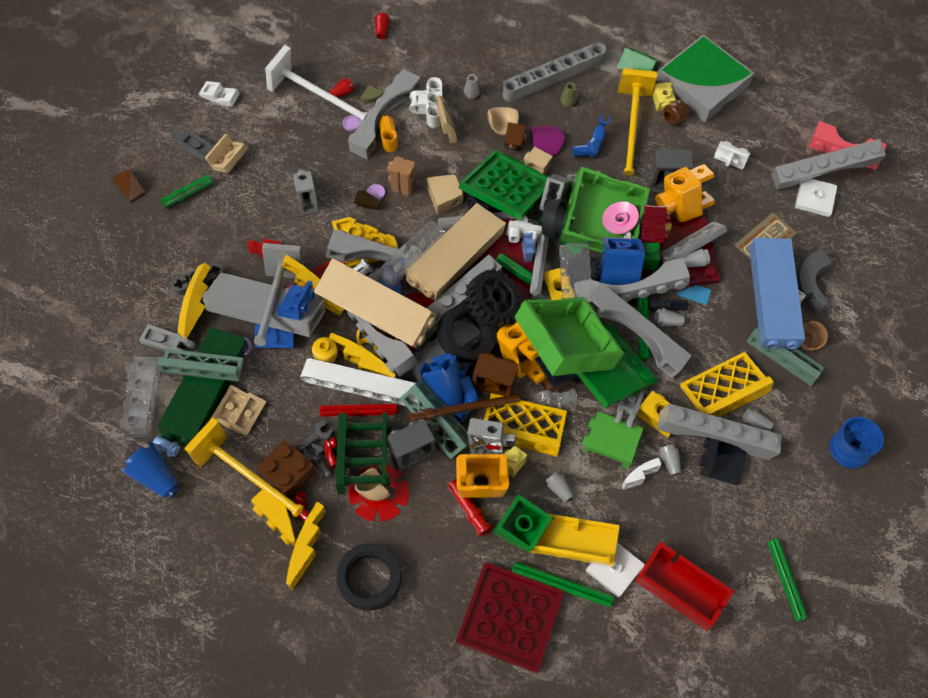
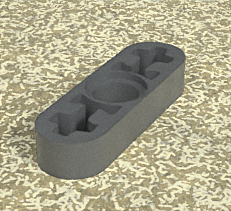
M213 263L209 265L211 266L208 272L209 278H204V284L207 286L211 285L221 272L225 273L221 264ZM196 270L172 280L171 287L175 294H186L189 285L187 280L191 281Z

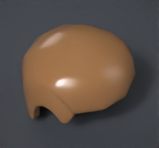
M816 321L803 324L805 340L800 347L807 351H814L823 347L828 339L827 329L823 324Z

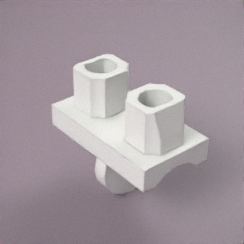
M721 141L714 158L725 162L727 167L730 164L743 170L750 153L747 149L737 148L730 142Z
M524 216L521 221L510 220L505 230V235H508L509 242L517 243L520 238L525 237V233L533 232V241L536 244L542 231V226L527 222L528 218Z

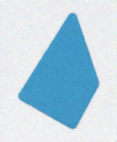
M694 285L677 292L676 295L707 305L711 290Z

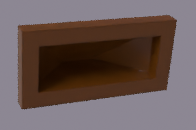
M125 169L111 177L130 203L146 194L130 169Z

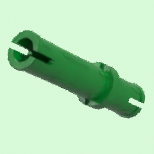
M207 174L179 190H173V193L161 198L160 202L167 209L171 205L178 202L181 203L185 198L212 185L213 182ZM198 184H201L200 186L188 191L189 189L197 186Z

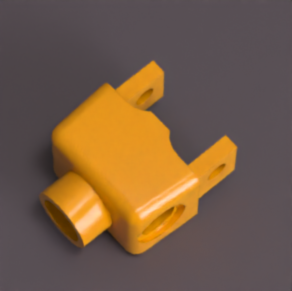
M703 164L691 170L683 167L665 176V192L656 195L657 206H667V212H671L679 222H685L702 216L703 209L714 205L715 200L706 191L702 192L701 183L714 178V173Z
M518 322L514 325L506 324L501 327L497 332L496 341L500 346L503 360L510 359L515 364H518L517 376L519 378L527 375L536 384L544 380L546 377L534 360L539 354ZM518 356H526L527 360L520 363Z
M461 454L457 456V491L460 497L492 498L505 496L509 487L507 455ZM477 477H484L488 480V484L476 485L474 480Z

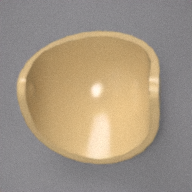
M508 107L488 110V121L494 132L506 135L508 122L518 123V111Z
M370 468L360 476L380 474L375 468ZM381 483L355 484V490L368 500L380 501L390 496L388 488L386 490Z

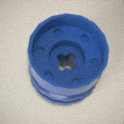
M865 417L850 418L831 438L829 444L830 453L834 460L844 467L851 469L864 467L882 448L884 443L883 433L879 426Z

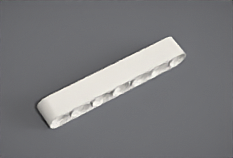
M306 359L300 376L301 380L310 384L403 406L406 405L400 400V397L416 384L315 359ZM412 392L407 398L412 404H418V398Z

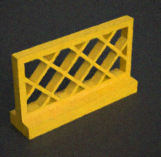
M743 352L682 382L680 387L699 412L722 417L770 393L774 381L770 376L765 377L746 352ZM743 359L748 367L736 366V363ZM724 368L733 370L731 376L720 374V371ZM734 372L746 373L745 379L734 377ZM748 374L756 375L760 380L756 382L747 380ZM709 376L717 379L715 384L704 382V378ZM718 380L730 381L729 387L717 385ZM732 382L744 384V387L740 390L731 388ZM692 384L698 385L700 390L699 392H694L688 386ZM702 387L714 389L713 396L701 393ZM716 390L728 392L724 398L715 396ZM700 398L712 400L711 405L704 408L699 402Z
M493 393L490 395V399L503 397ZM523 400L503 404L504 407L498 410L494 406L487 407L484 420L488 421V419L496 416L500 423L503 424L505 434L516 435V447L557 457L567 414L566 410ZM520 406L523 411L515 414L511 408ZM508 410L512 417L503 420L500 413ZM537 410L541 412L542 416L535 419L530 412ZM554 414L562 416L560 421L553 423L550 416ZM527 415L531 421L523 425L519 418ZM546 419L550 426L542 429L538 422ZM515 420L519 428L511 429L507 424ZM534 425L539 432L532 434L526 428ZM553 429L558 435L557 439L549 438L546 432Z

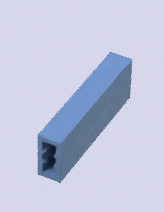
M754 238L749 250L760 345L769 349H776L778 347L797 349L804 342L805 335L792 240Z

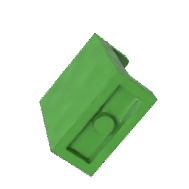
M598 411L596 418L591 417L588 426L591 429L590 434H585L582 445L585 448L583 452L587 454L588 451H592L621 462L622 468L629 469L643 427L632 424L631 428L626 426V421L621 420L619 423L614 422L615 417Z

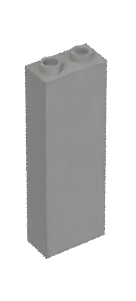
M221 272L210 288L204 293L203 302L206 311L261 325L272 285ZM280 287L268 327L310 337L326 312L324 298L315 296L310 301L308 310L303 314L300 321L279 317L277 310L289 289Z

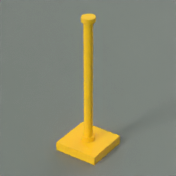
M623 68L618 93L633 94L627 162L624 169V174L627 176H632L635 172L633 163L639 96L651 97L657 79V72L628 68Z
M213 417L185 447L187 453L198 466L202 467L214 453L291 510L292 515L297 517L302 512V505L295 504L220 448L221 444L228 437L220 423Z

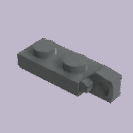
M175 128L171 132L173 139L179 147L207 163L205 157L214 145L190 131L183 133Z

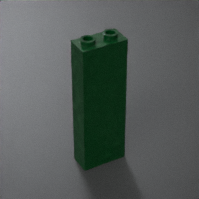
M210 327L197 352L243 358L249 346L245 338ZM193 358V360H192V361L200 362V361L198 360V358ZM211 360L210 362H208L213 364H219L216 360ZM231 362L228 365L237 366L238 363ZM184 375L157 425L161 437L170 441L172 439L178 440L181 445L186 447L211 420L231 381Z

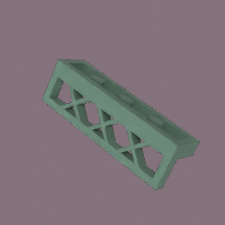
M758 327L755 328L747 340V343L810 386H812L824 370L823 366L798 349H787L785 347L769 349L768 347H761Z
M166 349L164 357H158L157 365L161 372L239 382L244 359ZM170 355L179 356L180 359H172ZM192 358H198L200 362L188 360ZM211 360H216L219 364H213L208 362H210ZM231 362L238 363L237 366L228 365Z
M424 379L414 384L400 397V400L411 413L422 411L424 408L432 407L436 409L446 407ZM412 392L418 398V404H412L407 398ZM453 414L437 416L432 420L425 421L436 443L450 459L469 444L466 429ZM435 425H440L443 428V435L437 434ZM448 440L454 441L458 446L454 452L448 447Z

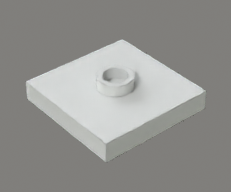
M815 179L801 182L795 208L830 217L837 185Z
M617 543L614 567L591 563L585 571L619 598L645 564Z

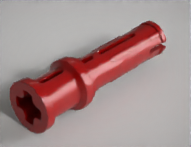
M457 479L449 482L447 488L465 511L467 521L472 523L477 531V536L483 537L488 534L494 526L483 516L484 512L475 506L471 498H462L458 495Z

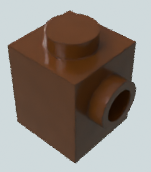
M508 122L504 145L507 146V149L517 151V148L522 149V145H526L528 135L525 134V125Z

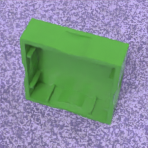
M581 167L575 176L559 240L602 253L603 237H624V234H613L607 231L602 222L605 210L617 202H629L637 208L639 220L630 232L631 238L638 239L640 220L644 213V205L647 203L650 189L631 182L616 180L606 174Z
M585 297L563 298L560 300H524L515 315L518 324L552 376L612 370L624 354L610 332L602 325L598 315Z

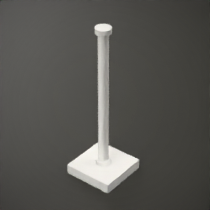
M286 45L282 47L265 68L267 89L272 92L287 77L360 118V121H363L367 116V112L363 113L291 72V50Z

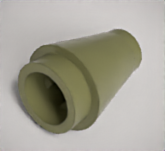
M572 82L566 84L560 97V101L565 107H572L577 102L576 85Z

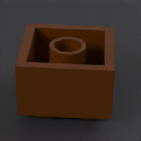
M480 353L473 372V385L475 389L501 396L511 395L517 378L518 364H515L510 359L502 360L496 358L495 355L490 353Z
M286 439L255 467L261 478L289 499L316 474L314 465Z

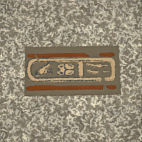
M771 213L739 240L735 246L750 258L749 247L754 238L791 239L797 232L776 214Z

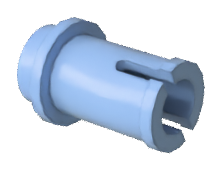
M160 435L153 441L156 447L165 452L169 457H175L180 451V446H178L177 442L172 443Z

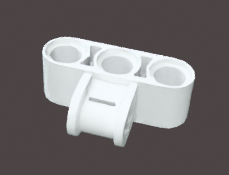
M436 77L430 78L427 81V91H413L410 93L411 105L409 107L410 111L414 114H426L427 124L433 128L441 125L436 107V96H442V81Z

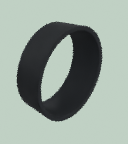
M550 199L546 203L542 218V232L544 236L556 240L559 239L566 214V202L564 199Z

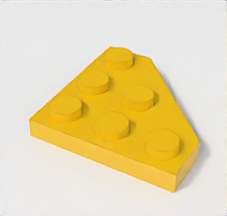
M351 217L332 221V226L335 230H343L348 234L362 236L372 242H380L385 246L398 248L394 236L378 232V229L367 224H360ZM363 258L349 260L345 264L353 269L361 263ZM364 258L369 264L380 261Z

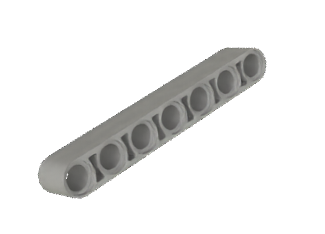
M594 43L505 80L503 84V98L509 102L515 101L601 65L604 62L605 45Z

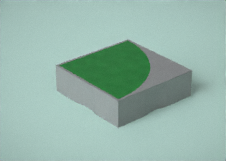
M703 34L659 69L655 83L671 82L675 98L685 102L693 114L703 122H707L727 102L736 98L749 87L754 72Z

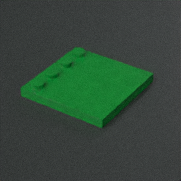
M494 150L459 183V189L521 221L541 200L548 176Z
M611 324L604 327L610 332L624 352L619 362L612 370L576 373L604 408L655 385L658 381Z

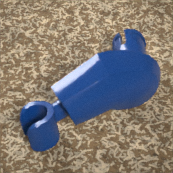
M603 114L599 117V127H595L591 140L587 145L572 146V150H574L572 151L573 157L588 155L590 158L597 156L606 133L604 126L609 123V116L606 122H603L601 119Z
M462 362V371L459 370L463 404L479 401L470 376L465 375L468 366L465 362ZM475 410L454 413L453 415L462 423Z

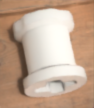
M364 258L361 260V263L353 268L363 275L373 272V269Z

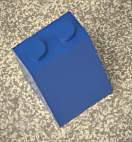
M603 237L600 283L626 285L640 281L645 257V249L641 239Z

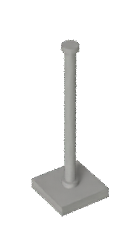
M263 243L262 252L266 276H274V281L258 335L254 338V343L257 346H264L267 339L265 337L282 277H296V274L281 266L282 261L287 254L303 265L301 246Z

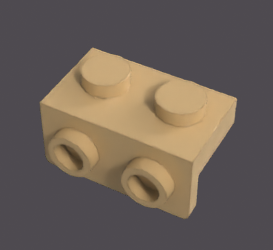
M224 134L206 155L205 159L214 171L228 173L233 169L237 161L244 156L248 147L245 143L235 142L228 134Z

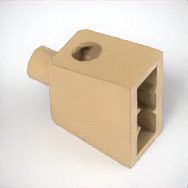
M456 175L427 178V190L437 215L463 204V193L467 192L459 189Z

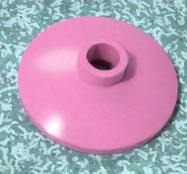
M617 202L605 210L602 222L605 229L610 233L624 234L631 231L637 225L639 213L633 204Z

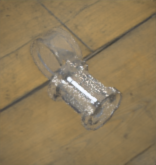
M574 388L561 393L558 391L553 392V390H544L536 394L538 404L540 405L556 403L558 409L566 405H578L577 394Z

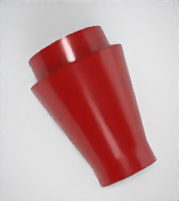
M378 13L374 18L376 38L385 39L390 19L386 13Z
M342 78L328 93L340 98L352 93L354 86L348 78Z

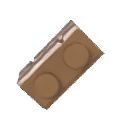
M396 156L387 168V172L390 173L388 182L391 183L392 191L410 196L416 185L415 163L410 160L405 161L404 158Z

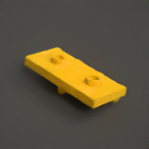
M549 514L553 518L531 551V553L614 567L620 525Z

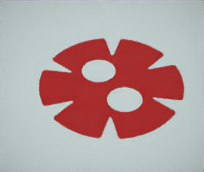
M370 465L359 471L358 475L360 476L370 468H375L378 471L377 465ZM387 465V473L391 474V485L387 486H392L396 490V495L391 500L371 501L365 499L355 490V484H350V504L363 502L355 510L360 517L373 522L377 511H379L380 520L383 522L396 517L400 513V510L394 503L406 506L409 497V487L407 481L395 483L402 476L399 470Z

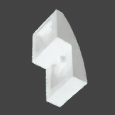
M206 81L199 93L201 97L227 106H233L240 94L237 89L224 88L219 82Z
M659 458L642 464L629 474L622 485L623 490L641 485L645 480V475L657 472L661 467Z

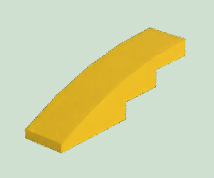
M286 254L281 266L296 274L294 282L305 287L308 281H312L313 289H315L320 279L304 265ZM324 298L325 308L340 316L344 309Z
M206 263L197 267L183 299L178 323V335H181L183 338L188 337L205 308V305L200 303V300L208 288L203 283V280L211 266Z
M333 333L330 334L329 338L336 343L337 349L343 351L344 359L358 364L359 370L396 378V374L394 372L391 373L386 364L371 352L346 338Z
M318 502L307 517L292 553L286 584L291 590H293L316 556L314 549L311 547L321 534L317 524L326 513L325 507Z

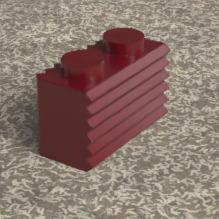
M644 205L642 242L660 243V246L663 247L664 242L668 241L669 230H666V223H670L671 212H667V206Z

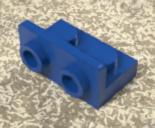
M308 281L305 287L291 285L277 310L279 317L300 321L303 314L307 312L310 301L315 298V289H313L312 281Z
M260 324L255 325V336L258 335ZM268 327L265 337L267 339L264 346H257L255 344V348H294V333Z

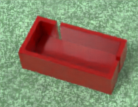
M660 541L634 582L705 631H708L715 624L734 591L682 555L674 563L671 562L677 552Z

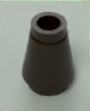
M358 190L354 204H357V207L378 210L381 200L364 190Z

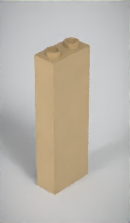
M476 203L407 269L406 281L412 287H416L423 292L426 297L435 301L503 235L506 223Z
M333 258L314 290V293L416 349L423 344L427 329H430L435 322L434 317L436 314Z

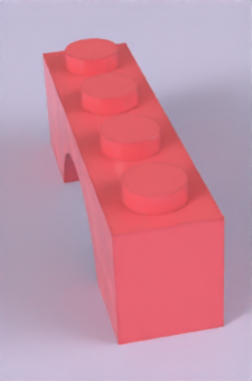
M819 121L808 147L829 153L859 144H851L844 141L838 135L835 126ZM869 139V140H867V141L864 142V143H867V142H870V141H874V140H873V139ZM882 143V146H883L884 151H885V148H886V145H887V144ZM879 163L867 166L866 168L876 170Z

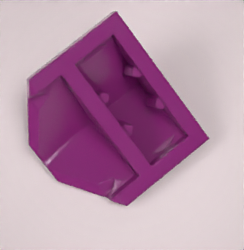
M554 126L530 127L532 147H536L552 156H557L564 143L563 131Z

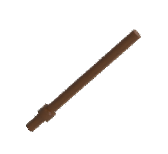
M515 394L436 409L432 407L424 408L419 412L408 413L409 421L432 420L437 416L519 402L520 396Z

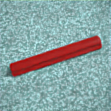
M396 403L321 405L319 412L321 417L339 416V413H347V416L383 415V412H387V415H396L398 407Z

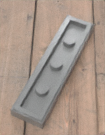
M717 222L708 224L662 251L659 261L664 263L687 256L726 233V226Z

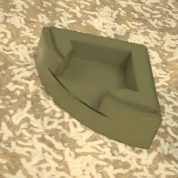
M368 86L360 98L362 102L368 103L382 97L384 92Z

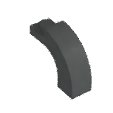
M823 249L809 255L796 274L798 290L806 295L802 302L807 300L809 307L817 315L825 311L829 302L817 287L816 277L826 273L833 263Z

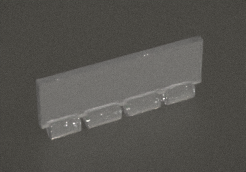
M566 243V245L559 246V256L561 259V290L564 292L562 293V299L585 297L587 300L592 294L589 244Z

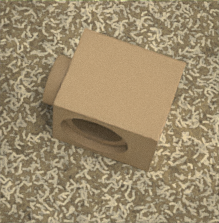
M534 147L531 152H527L524 161L525 165L546 174L551 167L553 156Z

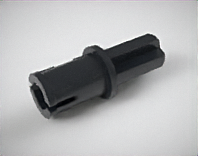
M670 298L651 299L650 311H657L662 308L668 310H688V300H670Z

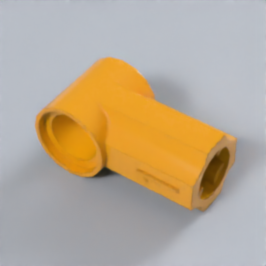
M389 115L382 116L378 120L382 146L385 151L393 152L398 148L394 120Z

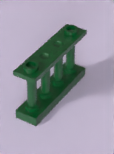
M383 412L382 422L355 423L348 421L347 413H339L336 463L337 494H346V486H350V484L381 483L386 490L387 485H391V474L387 473V432H391V420H387V412ZM354 430H382V439L351 440V438H348V433ZM382 447V457L350 458V456H347V450H351V448ZM382 465V475L350 476L346 474L347 468H350V466Z

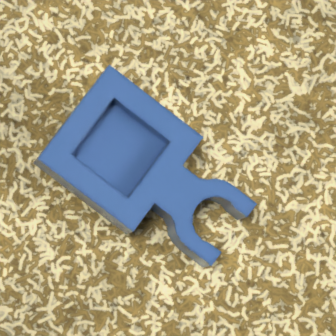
M533 232L525 233L523 238L524 262H532L533 255L536 254Z

